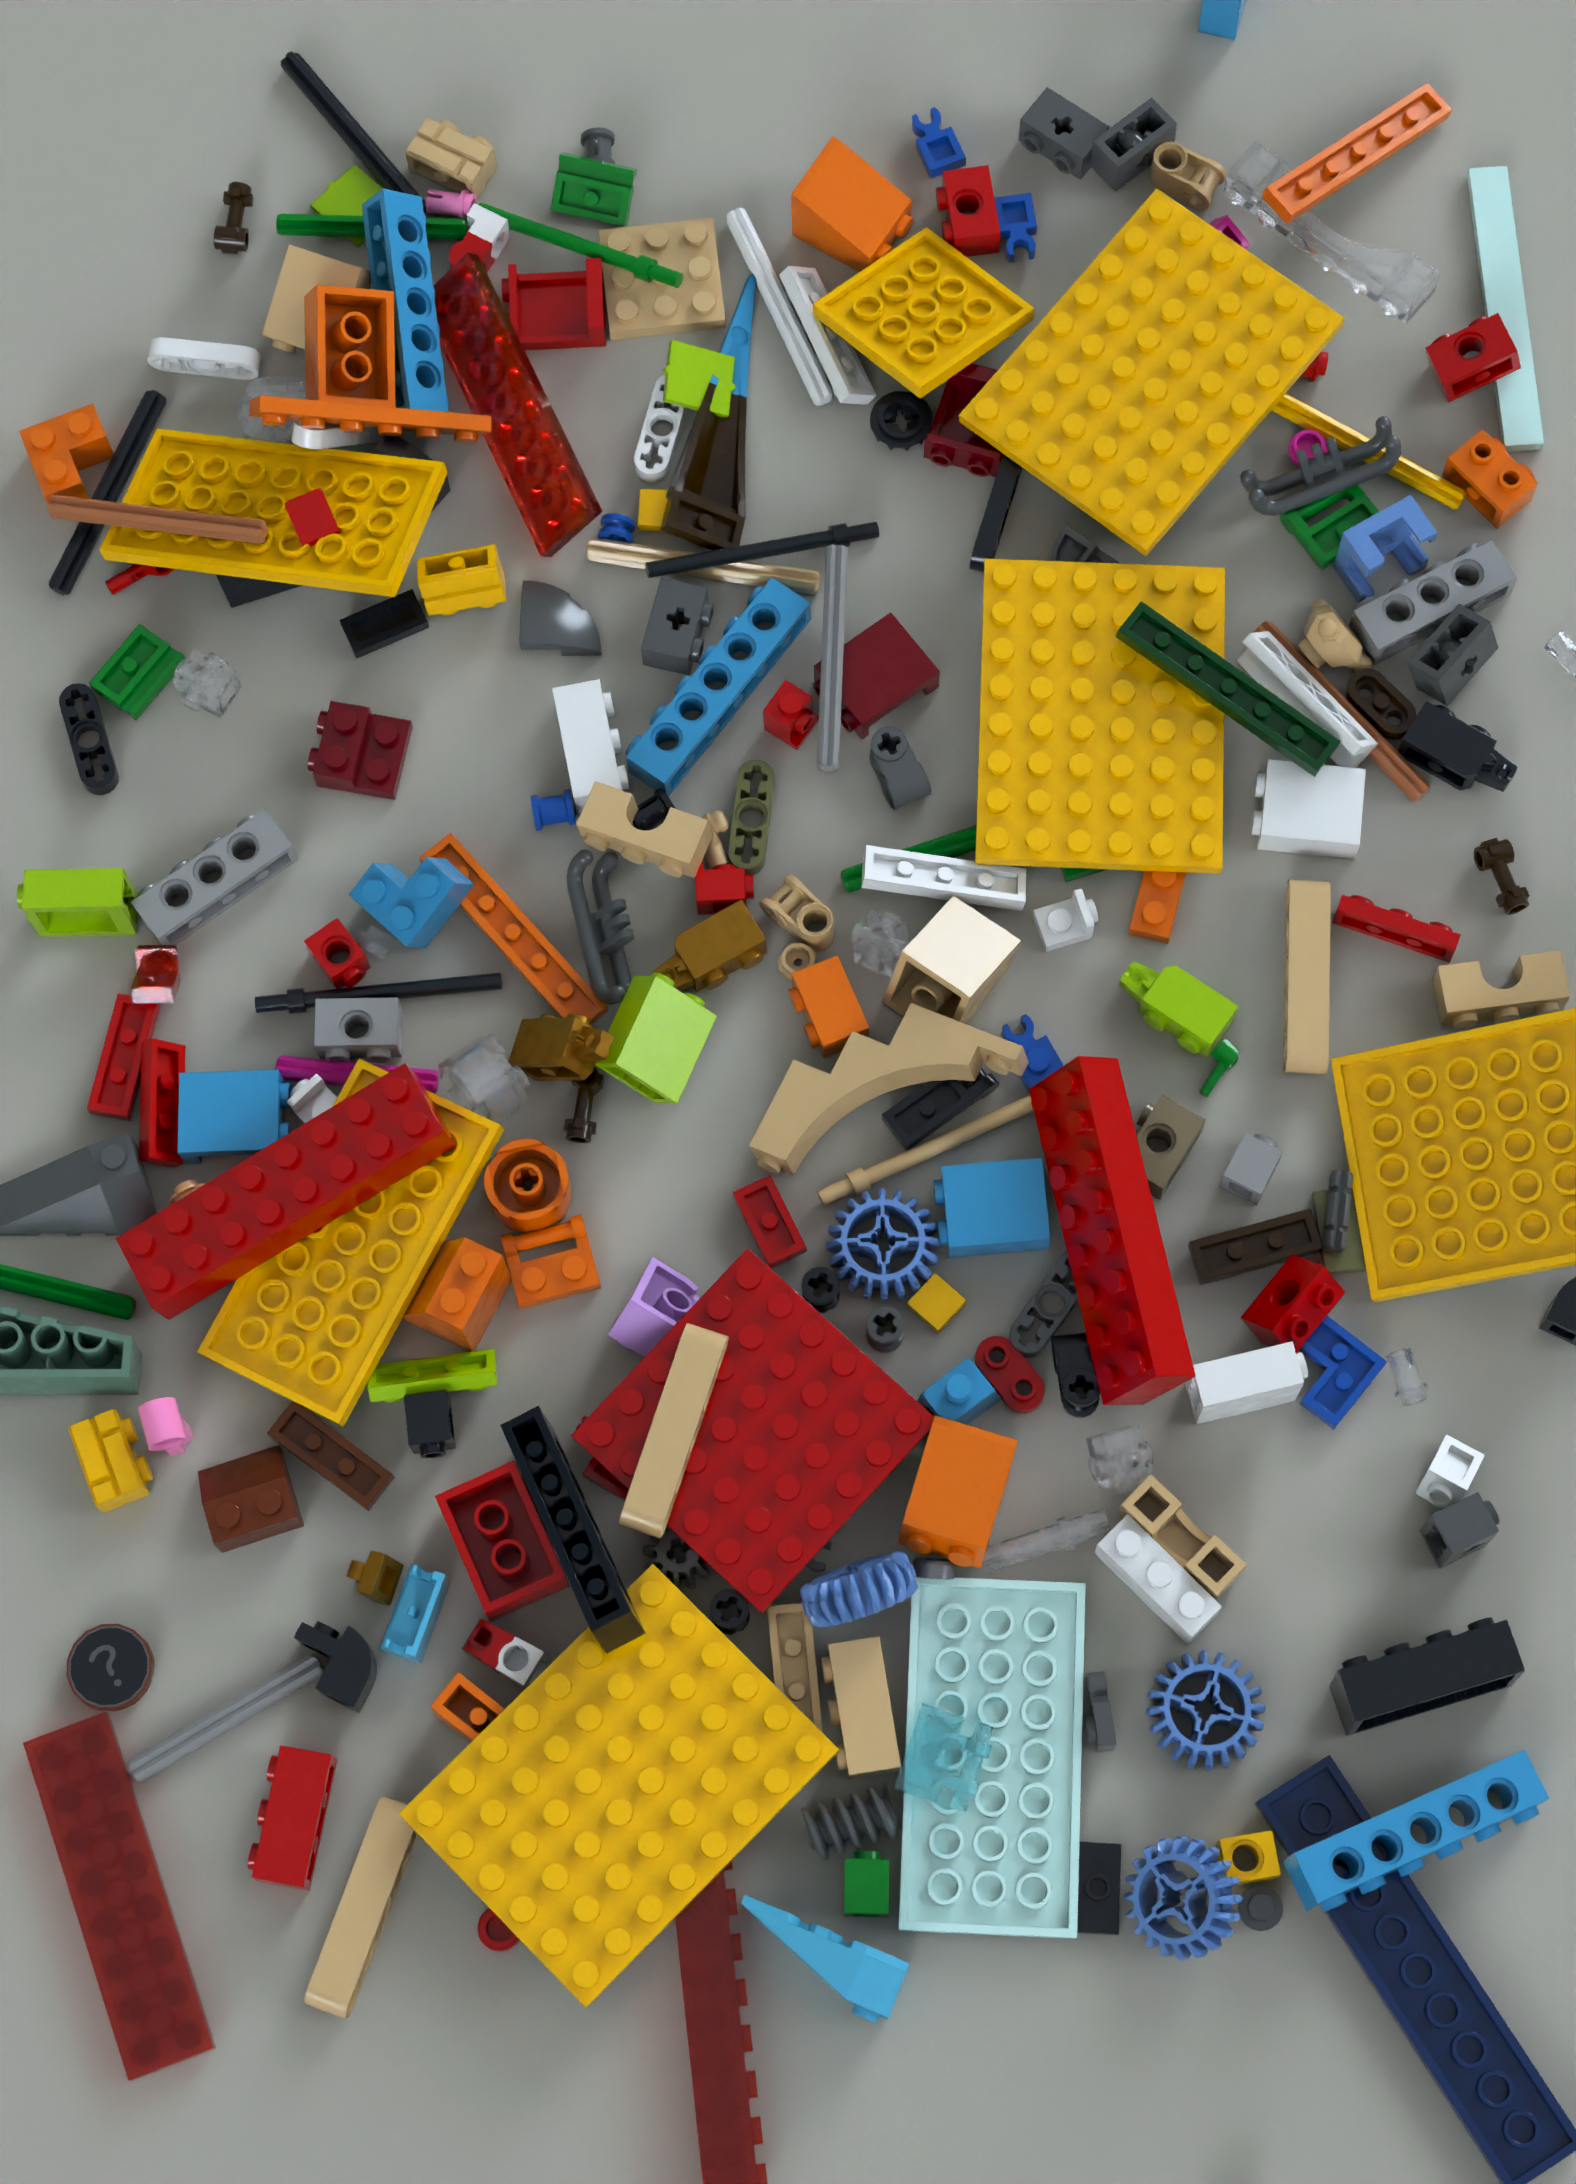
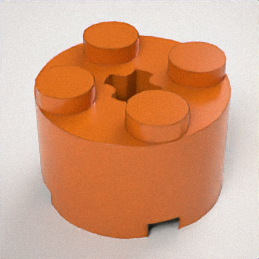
M518 1139L503 1145L487 1165L484 1173V1188L495 1216L507 1229L528 1233L554 1226L566 1217L572 1198V1186L567 1167L561 1155L543 1144V1142L535 1139ZM532 1181V1190L524 1191V1182Z

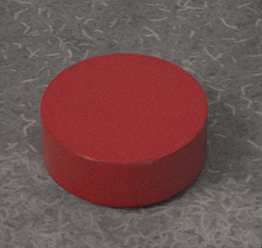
M490 1908L481 1915L477 1931L481 1942L487 1948L496 1952H505L514 1948L519 1943L518 1937Z

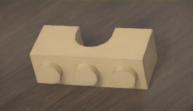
M596 781L594 782L576 823L586 845L598 851H606L609 848L621 852L622 857L636 864H644L645 861L658 865L662 872L679 878L684 874L695 878L713 836L707 819L670 807L664 822L660 826L648 831L639 830L632 826L638 811L633 794Z
M1561 950L1520 955L1513 968L1516 985L1508 989H1497L1489 985L1482 976L1479 961L1438 966L1432 982L1441 1026L1453 1024L1454 1028L1462 1029L1472 1027L1481 1020L1494 1019L1496 1023H1504L1517 1020L1519 1015L1535 1013V1016L1563 1010L1571 996Z
M1151 1474L1120 1506L1118 1515L1122 1519L1128 1514L1215 1600L1243 1573L1247 1564L1215 1534L1211 1537L1200 1530L1184 1513L1182 1503Z

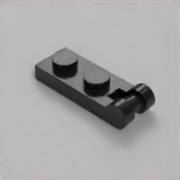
M981 1068L976 1080L972 1081L974 1084L967 1089L964 1088L959 1080L929 1081L883 1113L882 1120L907 1151L976 1101L991 1094L1000 1083L992 1073L987 1075L983 1068Z

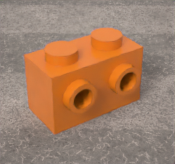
M1483 429L1447 458L1442 474L1447 481L1464 489L1466 492L1465 499L1496 529L1532 500L1538 484L1531 470L1523 464H1518L1507 453L1503 443L1495 437H1490Z

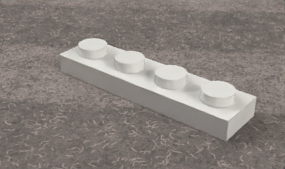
M787 266L779 274L780 279L786 289L789 300L792 302L801 320L802 328L813 345L817 359L823 366L832 385L833 393L840 403L867 405L877 395L854 347L822 323L813 313V303L828 294L816 268Z
M866 845L863 853L861 888L942 900H950L954 895L964 903L1022 911L1026 902V868L1006 865L975 864V861Z

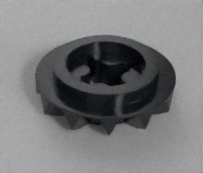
M895 391L884 395L875 403L870 415V428L874 432L877 442L882 441L887 444L890 450L897 447L908 451L911 446L916 444L922 445L926 434L930 433L933 423L932 411L928 403L923 398L920 399L908 391ZM897 410H900L904 419L909 421L907 422L905 432L899 429L898 424H892L896 422Z

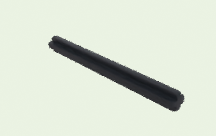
M288 52L285 58L281 60L282 69L384 189L420 196L299 53ZM422 198L423 210H424V213H425V212H426V202H425L424 199Z
M151 390L145 392L91 499L117 502L166 405V397L158 391ZM79 522L49 581L50 589L60 595L71 593L104 527L103 524Z

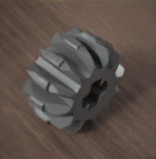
M666 1526V1534L661 1539L649 1535V1538L657 1546L647 1545L643 1547V1554L654 1558L645 1564L646 1570L654 1564L668 1579L672 1578L671 1582L678 1589H680L681 1580L686 1579L691 1590L697 1587L693 1577L695 1573L704 1579L710 1577V1571L702 1565L707 1563L670 1528ZM681 1546L683 1551L686 1548L690 1549L686 1553L687 1561L678 1564L676 1558L672 1562L669 1560L673 1556L672 1549L674 1547Z

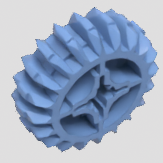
M884 1188L878 1190V1199L876 1200L871 1199L868 1191L862 1192V1205H859L854 1199L850 1198L847 1200V1207L851 1214L837 1210L835 1218L841 1225L833 1224L829 1225L828 1234L836 1238L826 1242V1250L836 1253L829 1258L830 1267H842L836 1273L839 1282L852 1277L848 1286L850 1292L854 1293L861 1285L864 1286V1299L867 1300L871 1299L873 1290L880 1291L882 1302L888 1301V1290H895L898 1299L904 1298V1285H907L914 1292L918 1291L920 1284L915 1276L929 1280L931 1271L925 1265L933 1266L937 1265L938 1256L930 1252L940 1248L939 1239L930 1237L937 1232V1224L933 1222L924 1223L930 1214L927 1208L914 1212L917 1207V1199L915 1197L910 1198L906 1204H902V1192L899 1190L895 1191L893 1200L886 1199ZM876 1217V1225L873 1230L868 1233L858 1234V1238H850L858 1225L867 1219ZM889 1217L904 1222L916 1237H908V1233L895 1231L890 1225ZM881 1228L885 1230V1239H887L888 1251H885V1262L881 1260V1251H879L878 1239H881ZM908 1252H917L913 1260L905 1268L890 1274V1265L894 1259L908 1256ZM850 1253H858L859 1257H867L873 1260L877 1267V1274L860 1267Z
M899 1551L881 1553L840 1566L808 1581L800 1590L803 1600L801 1603L805 1614L809 1617L813 1626H837L845 1622L864 1618L873 1613H878L911 1597L918 1589L915 1579L917 1575L913 1564L909 1562L907 1554Z
M1201 1650L1198 1654V1664L1194 1665L1189 1653H1185L1181 1657L1184 1668L1182 1670L1176 1663L1170 1661L1167 1663L1166 1669L1172 1678L1170 1679L1159 1673L1154 1679L1157 1685L1163 1688L1164 1691L1151 1689L1148 1692L1147 1697L1160 1703V1706H1150L1146 1709L1147 1716L1160 1717V1721L1153 1723L1149 1727L1150 1733L1157 1734L1165 1731L1166 1736L1158 1742V1747L1164 1749L1172 1742L1176 1746L1170 1757L1173 1761H1177L1183 1751L1190 1754L1187 1760V1767L1190 1769L1195 1767L1198 1757H1203L1204 1769L1211 1771L1214 1764L1213 1757L1217 1756L1223 1768L1229 1767L1230 1757L1228 1751L1237 1759H1243L1246 1753L1240 1742L1250 1747H1254L1257 1743V1739L1248 1732V1729L1262 1731L1264 1723L1252 1718V1715L1263 1714L1266 1710L1265 1705L1251 1703L1252 1699L1262 1694V1690L1260 1687H1254L1249 1690L1245 1687L1254 1675L1249 1671L1239 1678L1235 1672L1239 1669L1241 1663L1236 1659L1231 1663L1229 1669L1223 1667L1222 1664L1225 1657L1224 1653L1221 1652L1217 1653L1214 1664H1209L1207 1651ZM1198 1676H1207L1206 1685L1200 1694H1184L1183 1696L1173 1694L1175 1688L1185 1680ZM1220 1681L1229 1686L1236 1695L1240 1704L1241 1714L1234 1712V1708L1225 1705L1221 1701L1219 1696ZM1209 1691H1211L1209 1702L1213 1704L1211 1709H1216L1217 1715L1211 1714L1202 1726V1730H1200L1202 1719L1198 1717L1200 1711L1195 1712L1194 1706H1201L1202 1702L1209 1695ZM1170 1707L1178 1709V1713L1186 1715L1191 1720V1740L1183 1736L1176 1728L1171 1717ZM1228 1724L1238 1727L1237 1732L1230 1739L1215 1745H1203L1210 1727L1215 1725L1227 1727Z
M1177 1836L1174 1841L1170 1838L1161 1839L1158 1842V1848L1156 1846L1146 1847L1143 1850L1145 1859L1138 1858L1132 1862L1138 1874H1130L1125 1878L1134 1887L1133 1892L1125 1893L1122 1897L1127 1901H1133L1134 1909L1129 1910L1125 1916L1130 1919L1138 1918L1139 1920L1133 1933L1137 1935L1148 1933L1145 1946L1156 1948L1160 1945V1955L1169 1957L1175 1953L1176 1958L1179 1960L1189 1959L1191 1955L1195 1956V1958L1204 1957L1208 1954V1949L1211 1951L1218 1950L1223 1946L1220 1937L1228 1938L1234 1933L1228 1922L1238 1921L1241 1917L1237 1911L1232 1909V1904L1240 1903L1243 1897L1238 1894H1232L1231 1886H1236L1240 1879L1237 1877H1227L1226 1874L1232 1863L1228 1860L1217 1862L1220 1849L1216 1847L1205 1849V1841L1193 1839L1190 1842L1187 1836ZM1175 1861L1184 1862L1193 1867L1200 1875L1188 1879L1183 1871H1177L1172 1863ZM1157 1887H1158V1889H1159V1899H1158V1901H1157ZM1189 1889L1184 1893L1186 1900H1181L1185 1905L1176 1906L1181 1902L1180 1895H1184L1180 1893V1890ZM1207 1894L1209 1895V1907H1208V1908H1207V1906H1206V1897H1207ZM1177 1917L1183 1925L1188 1924L1193 1933L1190 1935L1181 1933L1170 1926L1166 1920Z

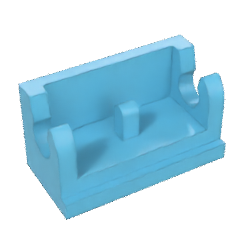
M411 1564L382 1640L380 1650L421 1664L451 1583L446 1574L437 1571L430 1573L420 1569L417 1565Z

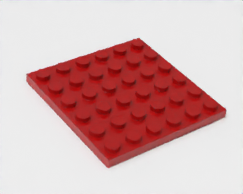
M747 1248L579 1426L571 1437L629 1490L686 1324H693L729 1336L727 1348L666 1526L763 1614L930 1432L934 1416Z

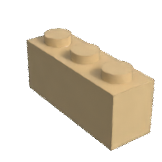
M880 1636L828 1644L829 1656L821 1657L825 1683H834L836 1699L828 1700L832 1727H841L843 1743L835 1744L839 1749V1752L836 1754L838 1769H847L849 1780L901 1772Z

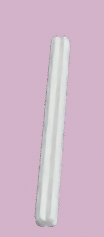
M737 208L728 212L726 215L727 224L751 274H754L757 287L813 403L816 406H822L833 400V390L746 210Z

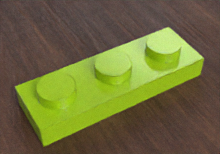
M495 1349L377 1364L368 1381L370 1403L379 1401L397 1402L403 1399L404 1395L440 1390H447V1392L466 1389L479 1391L488 1386H496L497 1360Z

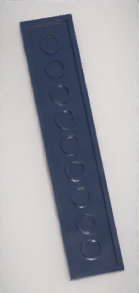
M1330 1755L1255 1803L1288 1856L1371 1819ZM1373 1841L1371 1848L1374 1856L1380 1861L1387 1862L1388 1853L1386 1848L1381 1843ZM1333 1859V1870L1340 1878L1348 1879L1349 1868L1346 1863L1340 1859ZM1398 1870L1383 1876L1387 1884L1364 1895H1362L1359 1888L1346 1893L1345 1896L1348 1901L1325 1912L1499 2182L1501 2184H1527L1576 2151L1575 2127L1410 1876L1401 1877Z

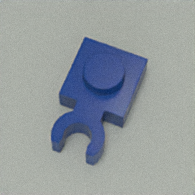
M935 107L930 109L932 122L929 124L921 123L917 114L912 115V130L916 136L920 137L916 139V149L930 179L942 175L943 171L956 170L966 166V156L952 127L941 130V115Z
M1031 193L994 198L1001 232L1000 239L1008 238L1006 242L1007 260L1009 263L1014 262V249L1018 247L1027 250L1029 260L1034 259L1035 241L1030 235H1036L1037 224Z
M1025 1014L1021 1016V1024L1025 1028L1023 1034H1013L1010 1027L1005 1024L1002 1026L1003 1039L1021 1045L1024 1048L1029 1063L1022 1077H1019L1029 1092L1031 1087L1064 1065L1046 1035L1037 1040L1034 1039L1033 1021Z

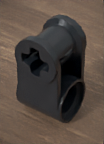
M1083 1332L1051 1336L1055 1373L1058 1376L1063 1408L1074 1417L1083 1418L1090 1416L1099 1405L1100 1389L1097 1384L1091 1351L1087 1342V1334ZM1075 1388H1083L1084 1394H1087V1398L1079 1399V1395L1077 1392H1075Z

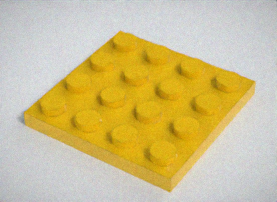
M927 227L813 303V313L818 320L920 399L1034 320L1035 309Z

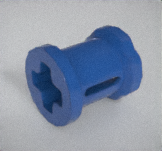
M571 789L564 790L562 795L539 798L537 795L530 796L536 831L542 830L545 825L568 822L569 825H576Z

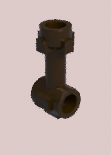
M232 182L229 184L228 192L224 191L223 202L225 205H229L226 226H216L214 231L215 249L222 250V253L238 254V251L247 252L249 230L248 228H241L244 209L245 207L253 206L254 197L251 194V187L242 182Z
M1497 838L1481 842L1480 846L1474 849V861L1480 871L1492 870L1501 894H1498L1495 898L1499 908L1503 907L1507 915L1526 909L1529 906L1527 899L1530 895L1526 887L1520 888L1519 885L1516 886L1507 865L1514 861V850L1510 841L1507 839L1498 841Z
M595 1066L593 1072L585 1080H571L572 1085L577 1087L578 1092L574 1118L565 1119L564 1131H567L566 1139L572 1142L590 1143L592 1135H596L597 1123L590 1121L593 1097L600 1089H603L604 1076L599 1074Z

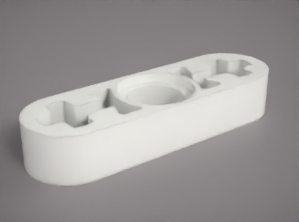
M158 337L151 340L147 361L152 367L166 372L252 380L259 375L262 356L257 350L242 345Z
M666 375L660 377L655 383L634 455L636 473L640 479L648 483L660 482L669 474L688 409L671 404L672 410L666 408L667 402H663ZM665 420L673 425V430L668 435L658 436L651 431L653 424L657 421ZM654 446L658 448L659 463H655L653 469L646 468V462L651 460Z
M294 421L291 441L295 445L308 449H325L378 442L380 434H378V428L364 427V432L340 431V425L325 424L324 429H306L301 427V421Z

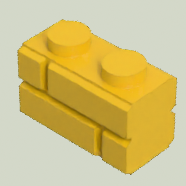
M495 544L417 559L418 586L424 599L428 616L436 614L452 615L459 610L478 606L490 608L497 603L507 601L505 575Z
M111 1409L94 1416L92 1419H86L71 1425L68 1428L93 1501L102 1513L150 1494L147 1481L152 1480L153 1475L145 1456L137 1457L133 1443L139 1441V1437L131 1417L123 1419V1416L117 1409Z

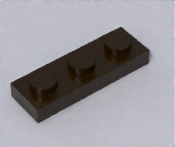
M1311 1209L1189 1241L1188 1248L1199 1283L1203 1285L1286 1262L1292 1254L1305 1257L1320 1253L1323 1250V1245Z

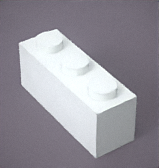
M600 679L552 688L577 813L582 812L595 781L620 790L630 789L625 765L617 766L615 753L622 752L618 728L609 729L607 717L615 716L611 693H602Z
M1128 1514L1097 1544L1094 1554L1187 1645L1221 1610L1222 1606Z

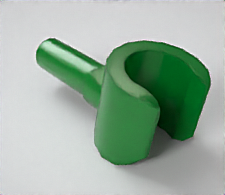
M1228 1039L1222 1040L1210 1054L1218 1064L1213 1068V1071L1199 1091L1205 1097L1209 1096L1225 1071L1231 1069L1238 1062V1050Z

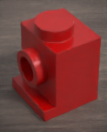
M787 680L782 683L763 710L764 730L798 750L819 721V715L813 712L812 696Z
M701 862L695 876L698 915L716 914L741 899L746 906V899H754L753 874H745L744 868H736V866L731 864H720L712 869L704 870L703 862Z

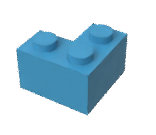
M426 857L410 879L393 864L372 863L349 895L406 947L427 948L475 884L447 859Z

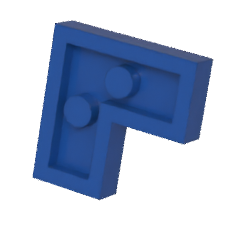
M1326 1316L1299 1350L1324 1370L1322 1375L1302 1398L1300 1404L1334 1430L1383 1369L1387 1361L1329 1316Z

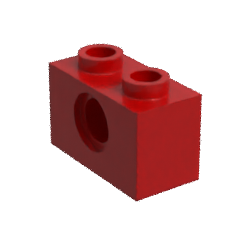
M989 165L943 171L942 187L936 188L938 210H945L947 221H942L943 240L951 244V246L966 257L999 253L1001 232ZM969 210L974 213L970 215H965L960 212Z
M1499 313L1490 317H1480L1470 323L1467 328L1454 334L1442 335L1434 340L1431 345L1425 347L1429 365L1448 403L1521 369L1518 351ZM1471 351L1480 352L1474 358L1463 357L1465 354Z
M1292 1254L1240 1318L1262 1344L1270 1347L1293 1341L1295 1352L1297 1353L1345 1294V1291L1323 1265Z

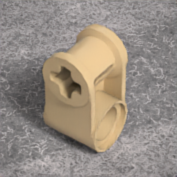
M1164 142L1155 149L1149 172V180L1153 187L1184 201L1187 205L1197 210L1209 208L1212 203L1211 195L1218 184L1223 183L1227 176L1224 167L1220 163L1203 157L1175 142ZM1162 165H1171L1175 169H1167Z
M787 874L783 879L784 884L769 899L763 898L759 905L775 924L784 928L798 942L810 946L816 952L823 951L830 947L835 937L832 912L799 879L791 874ZM813 922H821L826 925L819 932H810L806 929Z

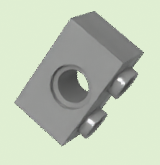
M398 997L315 999L314 1047L320 1059L325 1058V1061L349 1062L350 1058H366L369 1062L385 1063L391 1061V1057H402L403 1009ZM363 1025L369 1028L366 1035L361 1038L354 1039L349 1037L350 1031L356 1026Z

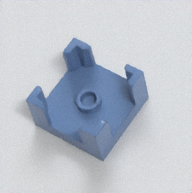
M1412 495L1405 497L1342 533L1333 568L1358 603L1374 596L1375 592L1366 578L1371 576L1375 569L1384 564L1385 559L1383 556L1390 552L1395 555L1408 575H1413L1426 568L1428 557L1411 533L1414 534L1419 542L1424 543L1428 540L1430 543L1435 540L1437 531Z

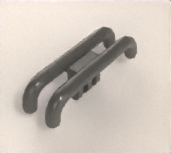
M1385 416L1379 417L1375 422L1376 434L1372 439L1339 452L1334 437L1326 439L1328 449L1326 453H1322L1319 443L1311 445L1314 456L1311 459H1308L1304 449L1295 451L1300 468L1270 480L1260 481L1252 470H1244L1240 475V480L1246 491L1249 492V502L1252 507L1263 515H1280L1387 473L1397 464L1401 455V442L1397 436L1392 435L1390 419ZM1385 448V453L1381 458L1345 472L1344 467L1372 457ZM1306 483L1307 488L1279 499L1268 500L1265 498Z
M581 850L569 864L566 877L567 889L592 990L602 1003L613 1005L623 1000L631 983V975L623 946L634 939L633 930L624 929L631 923L629 915L620 914L627 909L624 899L612 901L608 886L609 873L617 865L618 856L614 852H607L597 861L594 867L592 887L598 911L590 913L583 886V873L585 868L593 861V855L588 850ZM600 954L609 955L616 986L612 988L608 986Z

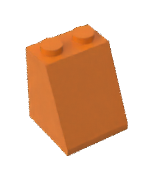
M832 136L791 194L792 235L860 272L893 250V245L899 237L904 239L907 236L914 222V218L911 217L912 200L843 142Z
M466 1237L444 1241L402 1320L468 1352L475 1351L512 1282L503 1255Z
M935 1415L903 1518L898 1543L906 1545L911 1551L919 1554L932 1553L948 1558L949 1561L958 1566L981 1568L1008 1483L1018 1440Z

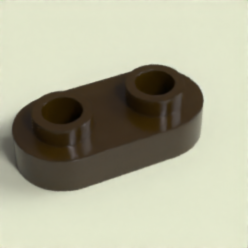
M1360 669L1350 676L1345 691L1346 699L1383 737L1393 740L1403 738L1416 718V710L1413 704L1380 672L1374 669ZM1367 689L1372 693V696L1368 698L1363 697L1359 694V691ZM1396 717L1401 723L1399 725H1392L1388 722L1387 718Z

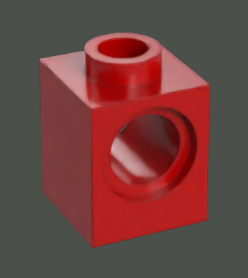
M338 917L304 940L310 956L335 989L356 985L365 977L366 971L371 968L366 954ZM344 951L349 953L348 959L343 963L334 964L330 962L332 956L337 952Z

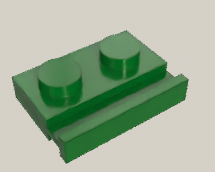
M567 153L559 154L560 162L556 172L550 210L623 227L628 225L634 190L633 183L637 169Z
M138 624L91 679L89 685L97 694L121 711L124 710L134 720H137L186 663V659L181 652L175 651L168 643L141 624Z

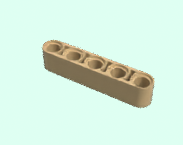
M1289 879L1287 882L1284 1073L1327 1074L1331 931L1330 881Z
M686 1324L621 1512L619 1525L660 1539L662 1538L727 1348L729 1336L693 1324Z
M382 1796L379 1799L310 1979L304 1999L305 2005L347 2019L351 2014L418 1836L413 1828L399 1815L408 1804L386 1796Z

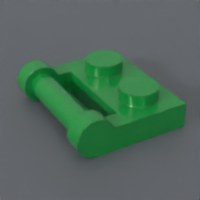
M1356 485L1280 514V519L1285 529L1297 538L1319 568L1323 570L1335 562L1342 533L1377 514L1379 511L1362 489ZM1344 498L1349 501L1348 504L1313 526L1309 527L1306 524L1307 520L1340 499Z

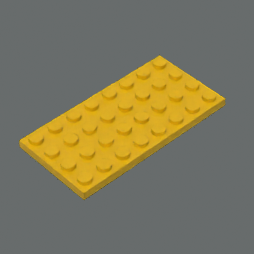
M157 428L122 503L261 519L265 521L266 527H268L265 542L258 544L110 526L99 550L104 560L395 597L448 472L444 462L329 448L308 449L295 444ZM321 488L341 534L332 533L320 538L315 545L309 546V544H305L302 546L285 507V502Z
M359 1058L333 1106L389 1072ZM426 1090L457 1146L239 1277L224 1301L197 1353L344 1427L505 1129L494 1121Z

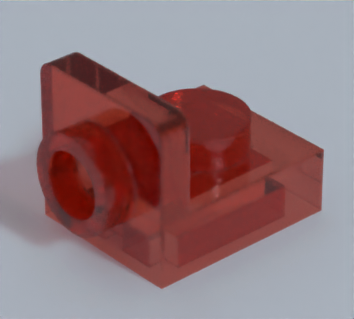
M137 946L135 951L137 973L131 986L132 1003H174L181 983L177 946Z

